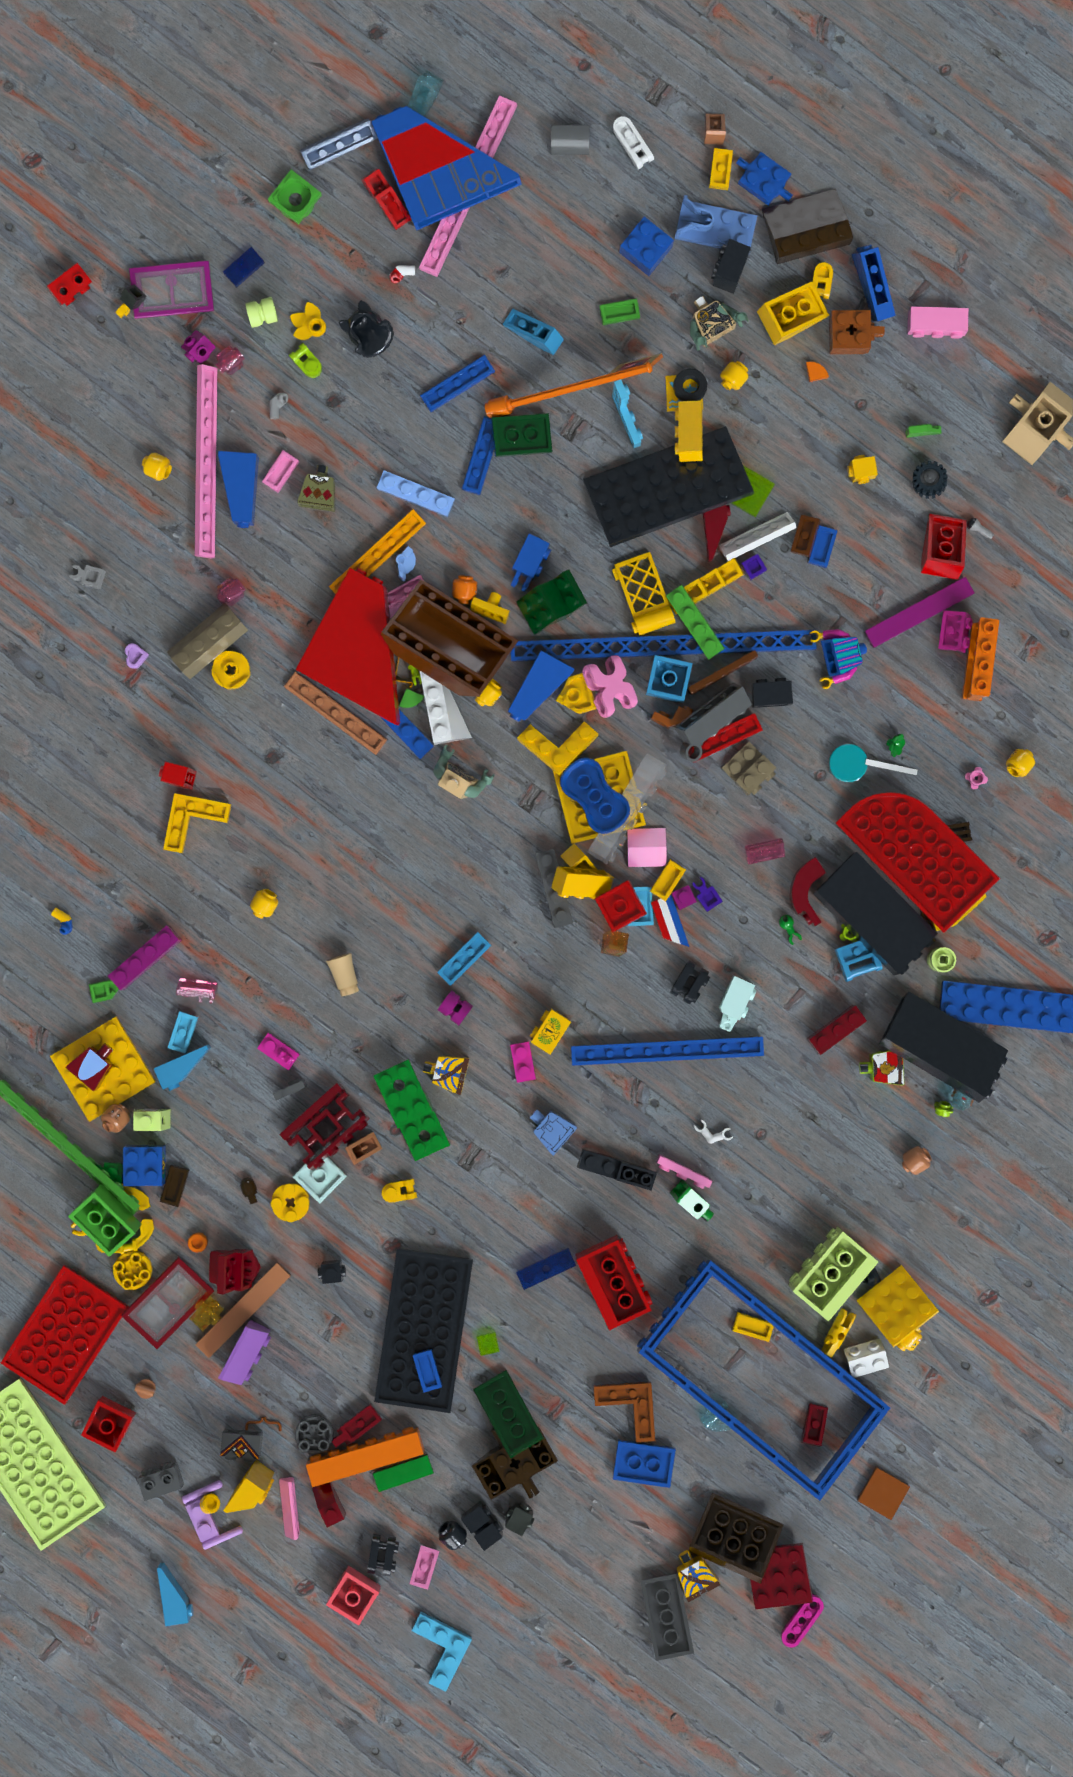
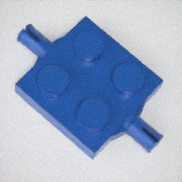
M762 152L751 163H748L742 157L738 159L736 164L745 170L744 175L738 182L741 187L768 206L779 195L789 202L793 194L784 189L791 177L790 172Z

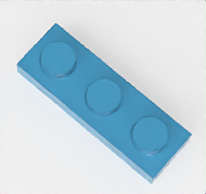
M477 932L437 973L451 986L492 945Z

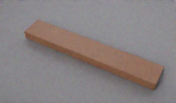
M294 672L284 685V688L373 754L377 755L387 742L386 738L297 672Z
M277 1262L195 1345L210 1358L291 1275Z

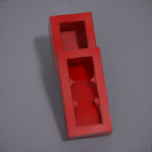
M376 168L361 179L395 230L411 220L408 212L379 168Z

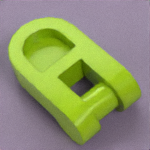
M304 343L298 346L299 349L288 356L307 377H318L322 372L320 361ZM305 354L308 358L302 362L299 358Z

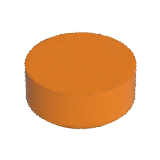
M194 1233L188 1239L189 1249L196 1253L202 1252L208 1245V1239L203 1233Z

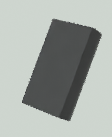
M551 125V155H589L590 126Z

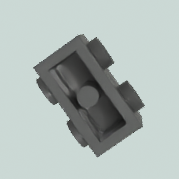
M171 1461L161 1464L160 1468L155 1470L153 1468L143 1470L137 1479L144 1501L182 1489L184 1485L178 1463L171 1464Z

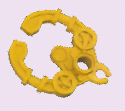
M123 1186L125 1188L124 1191L129 1196L133 1195L138 1199L139 1210H145L150 1207L149 1197L144 1192L131 1186ZM143 1219L140 1226L141 1235L137 1239H132V1243L123 1244L114 1253L125 1254L127 1251H138V1248L150 1238L154 1231L153 1219ZM74 1222L71 1224V1228H75L76 1224ZM75 1229L72 1230V1234H74V1235H77V1236H85V1235H86L82 1230H81V1231H77V1230H75ZM96 1244L97 1250L100 1251L101 1253H105V1252Z

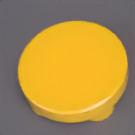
M132 1250L125 1252V1254L117 1258L113 1265L114 1278L125 1290H135L143 1287L152 1276V1263L148 1256L140 1251L134 1252Z

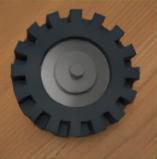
M928 461L927 464L922 462L921 466L918 465L916 467V471L914 470L912 482L915 492H919L920 497L925 495V498L929 499V496H932L933 499L936 498V495L940 496L942 491H945L948 476L946 469H943V465L940 464L938 466V462L934 461V464H931V461Z

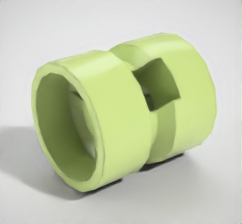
M272 297L261 299L260 304L256 301L245 303L252 328L262 325L263 321L267 324L278 322Z
M936 947L928 953L927 964L933 971L948 972L956 964V955L949 948Z

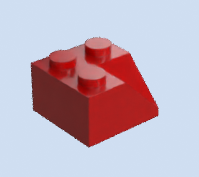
M102 1396L97 1401L81 1436L116 1453L137 1412Z

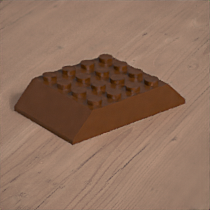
M422 579L381 632V636L394 655L459 696L480 697L518 642L514 637Z

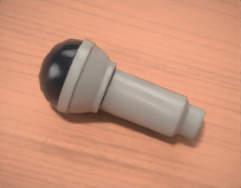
M977 518L968 520L967 528L970 531H977L986 538H993L994 534L982 526Z

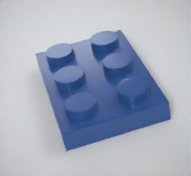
M618 1440L613 1480L670 1488L676 1449L673 1447Z

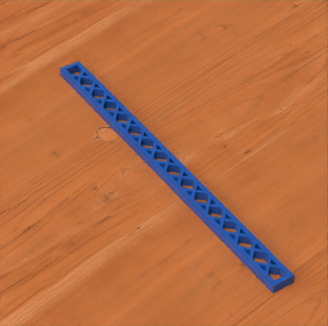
M814 630L720 633L716 635L718 638H723L721 640L722 644L727 638H732L737 644L733 648H728L723 644L725 649L718 654L747 653L754 650L756 652L816 650L817 642H812V645H804L800 641L803 635H811L812 640H816V633L809 634ZM692 635L518 641L515 646H523L527 652L522 657H515V649L513 648L511 651V662L535 661L538 656L533 652V649L537 645H541L546 649L545 653H550V656L557 660L609 658L613 655L619 657L704 654V652L699 650V645L695 650H690L685 645L690 639H694ZM767 636H770L775 641L771 647H766L761 642ZM784 636H789L794 642L790 646H785L780 640ZM746 637H751L756 642L752 648H748L742 643ZM670 640H675L680 645L675 651H671L666 646ZM651 641H656L661 647L657 651H651L647 645ZM613 642H617L623 647L618 653H614L609 649ZM632 642H637L642 647L638 652H633L628 646ZM594 643H599L603 647L599 654H595L589 649ZM575 644H580L584 648L580 654H575L571 650ZM556 645H561L565 649L561 655H556L552 651Z

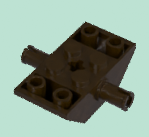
M491 1429V1433L494 1435L499 1446L488 1451L472 1465L490 1499H494L518 1484H522L529 1499L533 1498V1493L535 1496L539 1494L540 1491L531 1477L558 1462L545 1436L543 1435V1440L512 1457L515 1460L519 1459L518 1463L514 1464L495 1429Z

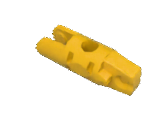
M843 1308L839 1311L825 1337L821 1350L824 1354L832 1358L836 1350L843 1343L857 1316L856 1314L851 1312L847 1316V1311Z

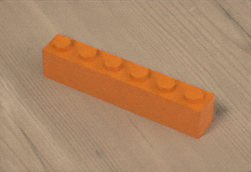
M408 1427L403 1429L402 1433L395 1434L391 1432L378 1440L376 1438L368 1439L365 1441V1444L358 1445L354 1443L341 1451L339 1449L331 1450L328 1452V1455L321 1456L317 1454L311 1456L310 1460L306 1463V1468L312 1487L423 1455L425 1449L419 1429Z

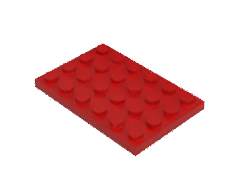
M64 1265L4 1356L1 1364L65 1405L122 1319L121 1315L129 1306L70 1267Z

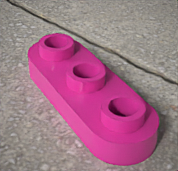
M812 1595L813 1601L816 1602L814 1607H811L810 1603L801 1604L781 1632V1639L785 1646L793 1648L799 1645L820 1616L824 1605L819 1596ZM804 1617V1622L801 1623L798 1621L799 1618ZM789 1633L794 1634L792 1638L787 1637Z

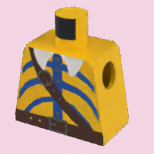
M438 1056L437 1063L425 1061L423 1072L434 1075L433 1084L461 1095L470 1058Z
M688 1550L679 1554L682 1565L677 1567V1572L688 1602L720 1586L719 1578L702 1557L696 1556L692 1558Z

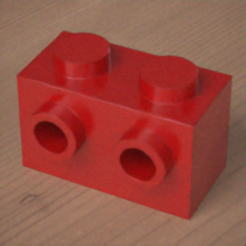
M76 263L47 285L46 288L60 306L63 304L68 306L76 300L74 295L78 292L82 295L91 288L89 284L92 281L81 266ZM75 277L80 278L81 282L77 283ZM60 289L65 290V295L60 293Z

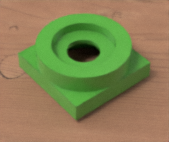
M290 170L270 195L268 202L280 210L285 217L299 225L312 212L315 203L322 194L297 173ZM293 193H298L302 197V202L297 206L289 202V197Z

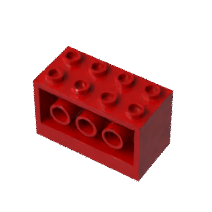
M617 1235L575 1254L576 1261L609 1331L652 1311L650 1305L653 1304L648 1291H643L642 1289L644 1283L640 1274H635L634 1272L636 1267L631 1255L627 1256L625 1253L628 1250L623 1238L619 1239ZM609 1260L613 1262H611V1265L608 1266L604 1265L605 1261ZM614 1278L620 1279V1280H619L620 1282H619V1283L613 1282V1281H614ZM622 1296H629L628 1300H621Z

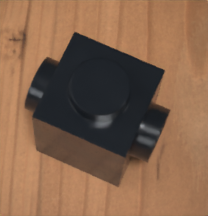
M342 1260L323 1261L320 1265L321 1267H318V1278L322 1279V1284L339 1283L343 1281V1277H346V1267L342 1265Z

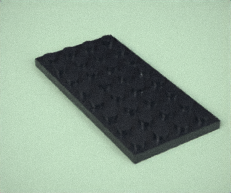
M726 426L703 434V461L680 462L679 454L675 455V445L583 479L609 547L754 494L752 485Z
M397 1248L374 1402L451 1413L473 1259ZM432 1349L442 1387L423 1393L413 1354Z

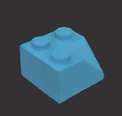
M655 655L646 695L683 703L693 663Z

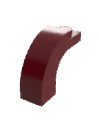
M816 857L810 859L798 869L790 886V901L795 914L798 915L804 912V920L808 925L812 924V926H817L821 923V920L809 903L808 891L815 880L826 874Z

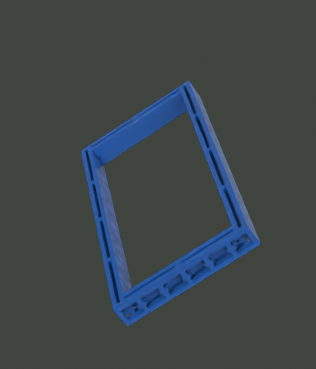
M711 1260L702 1261L697 1267V1274L694 1277L691 1276L686 1281L685 1285L687 1287L683 1292L679 1291L673 1298L675 1302L671 1307L667 1306L661 1313V1320L658 1323L655 1322L650 1327V1334L647 1338L643 1337L639 1341L636 1351L820 1501L889 1411L890 1407ZM711 1277L716 1279L871 1406L814 1482L654 1352L658 1344Z

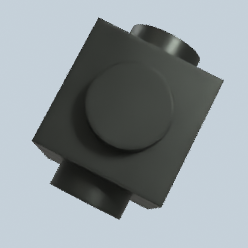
M516 1502L514 1507L510 1506L505 1516L507 1517L505 1528L523 1536L526 1528L530 1529L535 1519L533 1518L531 1507L523 1502L521 1504Z

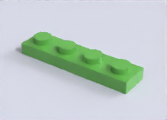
M680 585L666 595L708 660L725 649L683 585Z

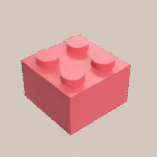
M348 1565L328 1597L326 1606L359 1626L379 1594L381 1585Z

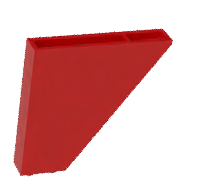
M358 567L356 570L349 568L296 670L399 726L400 714L394 654L381 636V632L390 621L387 588L382 585V580L374 576L372 579L366 577L367 572Z

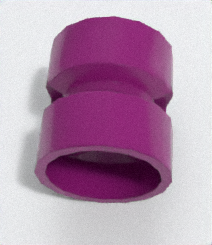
M451 990L437 1010L445 1016L449 1015L450 1020L459 1026L473 1005L466 1000L461 1001L460 996ZM456 1005L460 1008L458 1013L453 1010Z

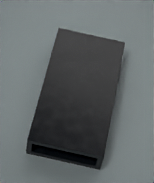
M858 852L853 853L813 893L893 975L904 974L909 969L908 964L912 960L915 962L923 954L921 951L925 947L929 948L936 941L934 937L938 933Z
M907 992L901 998L879 1043L978 1103L990 1097L993 1091L991 1087L1000 1077V1073H998L1000 1067L1002 1068L1008 1059L1006 1057L1008 1052L1006 1048L911 992Z

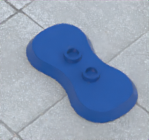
M581 758L564 770L560 778L561 788L568 797L577 801L582 806L587 822L594 831L607 834L618 829L627 820L630 814V806L627 799L607 784L602 768L597 761L591 758Z

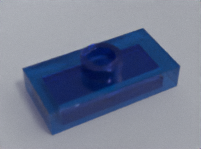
M250 247L227 267L223 273L237 288L265 262Z

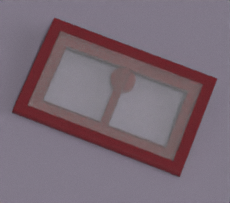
M178 1257L121 1316L152 1346L158 1349L214 1292V1289Z

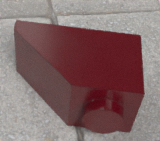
M329 1482L312 1487L319 1513L326 1527L328 1528L344 1520L346 1511L332 1483Z

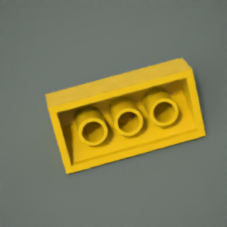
M258 1460L254 1461L232 1493L223 1511L230 1513L252 1509L257 1503L261 1505L274 1482L272 1477L275 1472Z

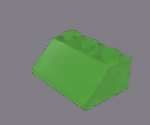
M102 1184L97 1186L68 1216L109 1257L126 1243L142 1225Z

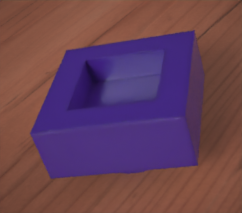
M758 554L741 563L750 581L767 571Z

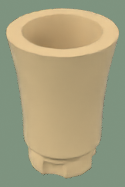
M352 953L337 956L326 961L336 982L337 989L340 990L341 997L359 991L353 967Z

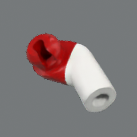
M396 266L389 275L390 281L397 284L405 275H415V266Z

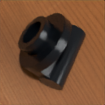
M874 1267L862 1282L868 1286H874L882 1280Z

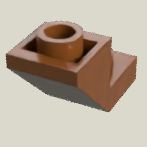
M684 705L683 707L679 706L672 720L669 719V714L659 710V712H654L651 720L666 728L677 726L690 716L694 710Z

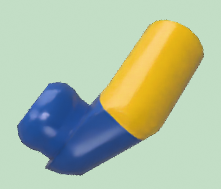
M56 907L51 916L60 920L59 931L61 934L67 935L73 928L71 917Z

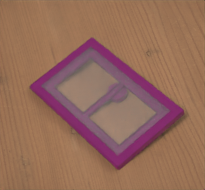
M209 261L129 268L131 286L135 284L147 296L144 302L134 309L135 319L214 311Z

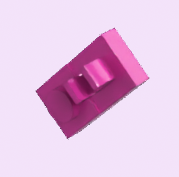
M267 1033L257 1048L287 1070H290L300 1055L270 1033Z

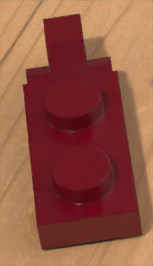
M370 1403L341 1425L337 1430L338 1435L331 1442L335 1447H338L343 1442L347 1445L353 1443L379 1423L382 1417Z

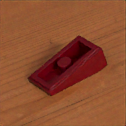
M809 1403L801 1443L817 1447L822 1446L828 1407Z

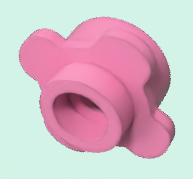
M975 767L974 771L965 774V779L970 782L972 789H978L979 785L986 784L988 781L980 767Z

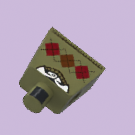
M317 465L316 475H306L297 502L299 507L335 512V480L332 477H327L328 466Z

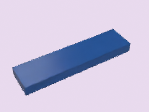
M483 355L420 396L429 411L433 412L495 373V370L487 357Z
M486 416L483 418L462 486V490L477 495L481 494L494 452L492 418Z

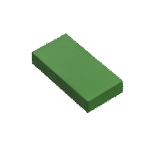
M637 298L599 305L603 325L640 319Z

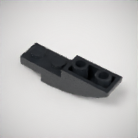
M582 1149L577 1165L579 1169L652 1191L657 1172L586 1149Z

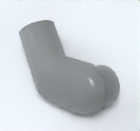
M278 393L270 400V419H279V409L288 401L286 393Z

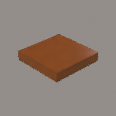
M876 1466L857 1501L892 1520L910 1486Z

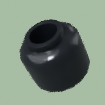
M446 1521L439 1528V1540L448 1549L456 1550L464 1547L467 1542V1531L456 1521Z

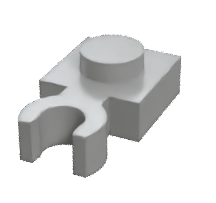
M78 565L72 566L78 570V574L70 575V578L75 581L81 580L80 583L82 585L101 589L106 573L105 570L86 565L85 570Z

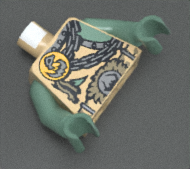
M704 296L694 301L698 311L693 314L690 322V336L696 344L697 351H699L700 345L707 348L708 344L734 330L736 322L739 327H743L741 321L746 320L749 322L745 312H738L734 308L718 301L708 305Z
M445 745L440 752L441 757H439L433 770L434 775L438 779V785L460 799L467 797L476 798L486 785L492 783L495 775L487 776L488 770H485L481 780H477L448 762L455 750L453 749L451 752H448L446 750L448 745Z

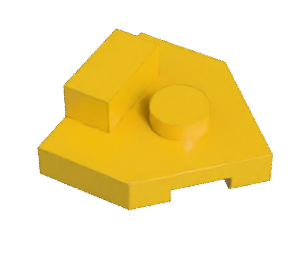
M583 673L568 677L556 701L578 714L597 709L594 704L595 691L587 687Z

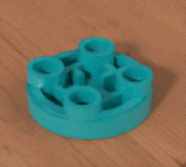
M854 744L841 745L830 755L829 770L839 781L854 782L865 774L868 765H865L867 756L860 747Z

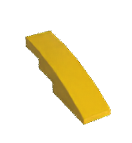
M733 558L684 588L696 604L745 574L737 560ZM669 602V604H670V606L672 607L673 611H674L675 614L677 615V612L675 611V609L673 608V606H672L671 603Z

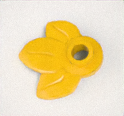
M307 302L305 305V313L290 315L293 325L297 328L293 335L297 339L307 340L312 336L320 337L326 331V324L321 319L319 308L310 302ZM319 325L320 329L314 330L313 327Z

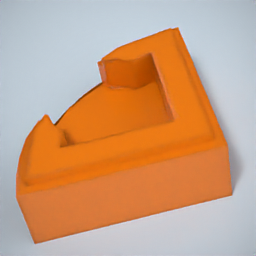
M806 362L809 382L829 378L828 372L822 365L816 362Z

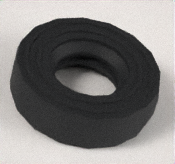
M688 368L677 374L673 390L680 401H700L707 392L708 383L702 372L697 369ZM688 379L695 380L698 385L697 390L693 393H688L683 388V383Z

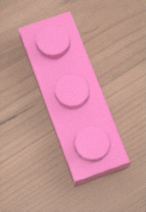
M660 1154L656 1160L660 1164V1169L667 1172L671 1169L677 1172V1177L683 1180L689 1178L694 1181V1185L702 1189L705 1186L710 1188L712 1184L710 1178Z

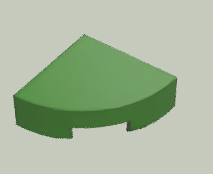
M406 689L399 707H414L421 703L424 696Z

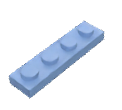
M385 470L377 485V489L445 517L449 516L455 498Z

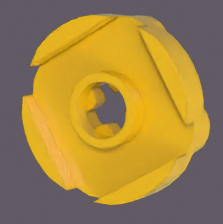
M224 651L214 659L212 676L221 687L228 690L238 689L248 681L251 675L250 664L242 654L235 651ZM229 665L231 667H236V669L234 670L235 674L227 675L226 672L228 671L227 667Z
M283 1184L272 1195L271 1207L273 1212L283 1221L294 1222L300 1220L309 1210V1194L300 1184ZM293 1197L295 1199V1206L288 1207L286 1205V1198L291 1199Z

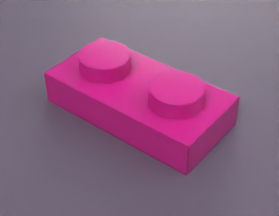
M529 1041L511 1044L517 1083L536 1080Z

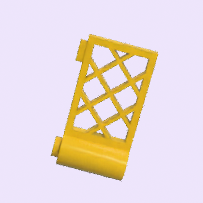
M651 552L614 564L615 569H612L615 580H620L634 620V622H631L634 633H638L640 636L676 623ZM646 558L650 562L647 571L637 567L639 562ZM627 565L633 568L629 577L621 574V567ZM635 570L645 573L641 583L632 579ZM648 575L656 579L654 588L644 585ZM630 582L640 586L636 595L627 590ZM642 587L652 591L648 601L638 597ZM654 593L662 596L664 603L656 605L650 601ZM636 599L646 603L644 609L635 612L633 607Z

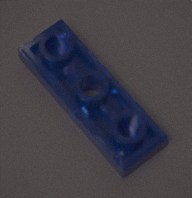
M567 1247L516 1271V1274L525 1290L575 1267L576 1263ZM548 1265L550 1269L544 1271L543 1266Z

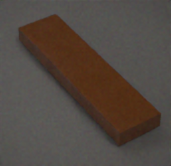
M754 650L687 688L688 693L692 696L758 658L757 652Z

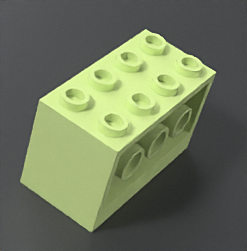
M839 1227L836 1229L832 1228L826 1235L827 1240L823 1244L820 1243L814 1249L815 1254L812 1258H807L801 1265L803 1267L801 1271L794 1273L789 1279L791 1290L828 1322L878 1263L870 1253ZM845 1254V1257L840 1259V1256ZM820 1283V1287L815 1289V1285Z

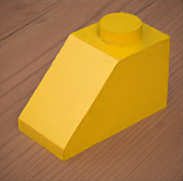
M575 843L560 855L569 867L597 869Z

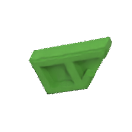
M931 424L909 426L905 431L906 438L942 433L941 426H932Z
M111 980L89 984L93 1003L113 999L119 990Z

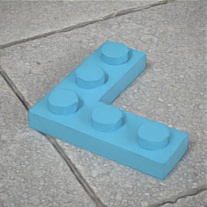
M620 379L614 382L612 398L634 449L641 446L643 436L640 429H636L634 425L636 419L633 412L627 408L630 395L629 388Z
M420 1611L412 1627V1632L445 1648L429 1679V1684L446 1692L472 1637Z

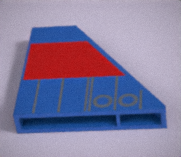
M407 106L395 108L391 113L379 115L375 120L371 121L416 231L522 185L518 173Z

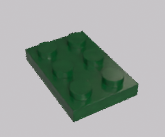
M549 413L493 417L491 419L495 457L553 452Z

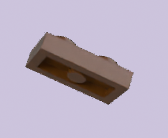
M801 515L791 553L810 557L820 519Z

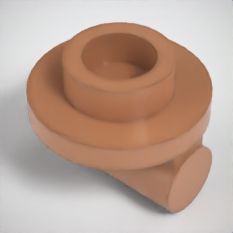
M143 1379L136 1384L134 1391L141 1398L148 1399L154 1396L156 1386L152 1380Z

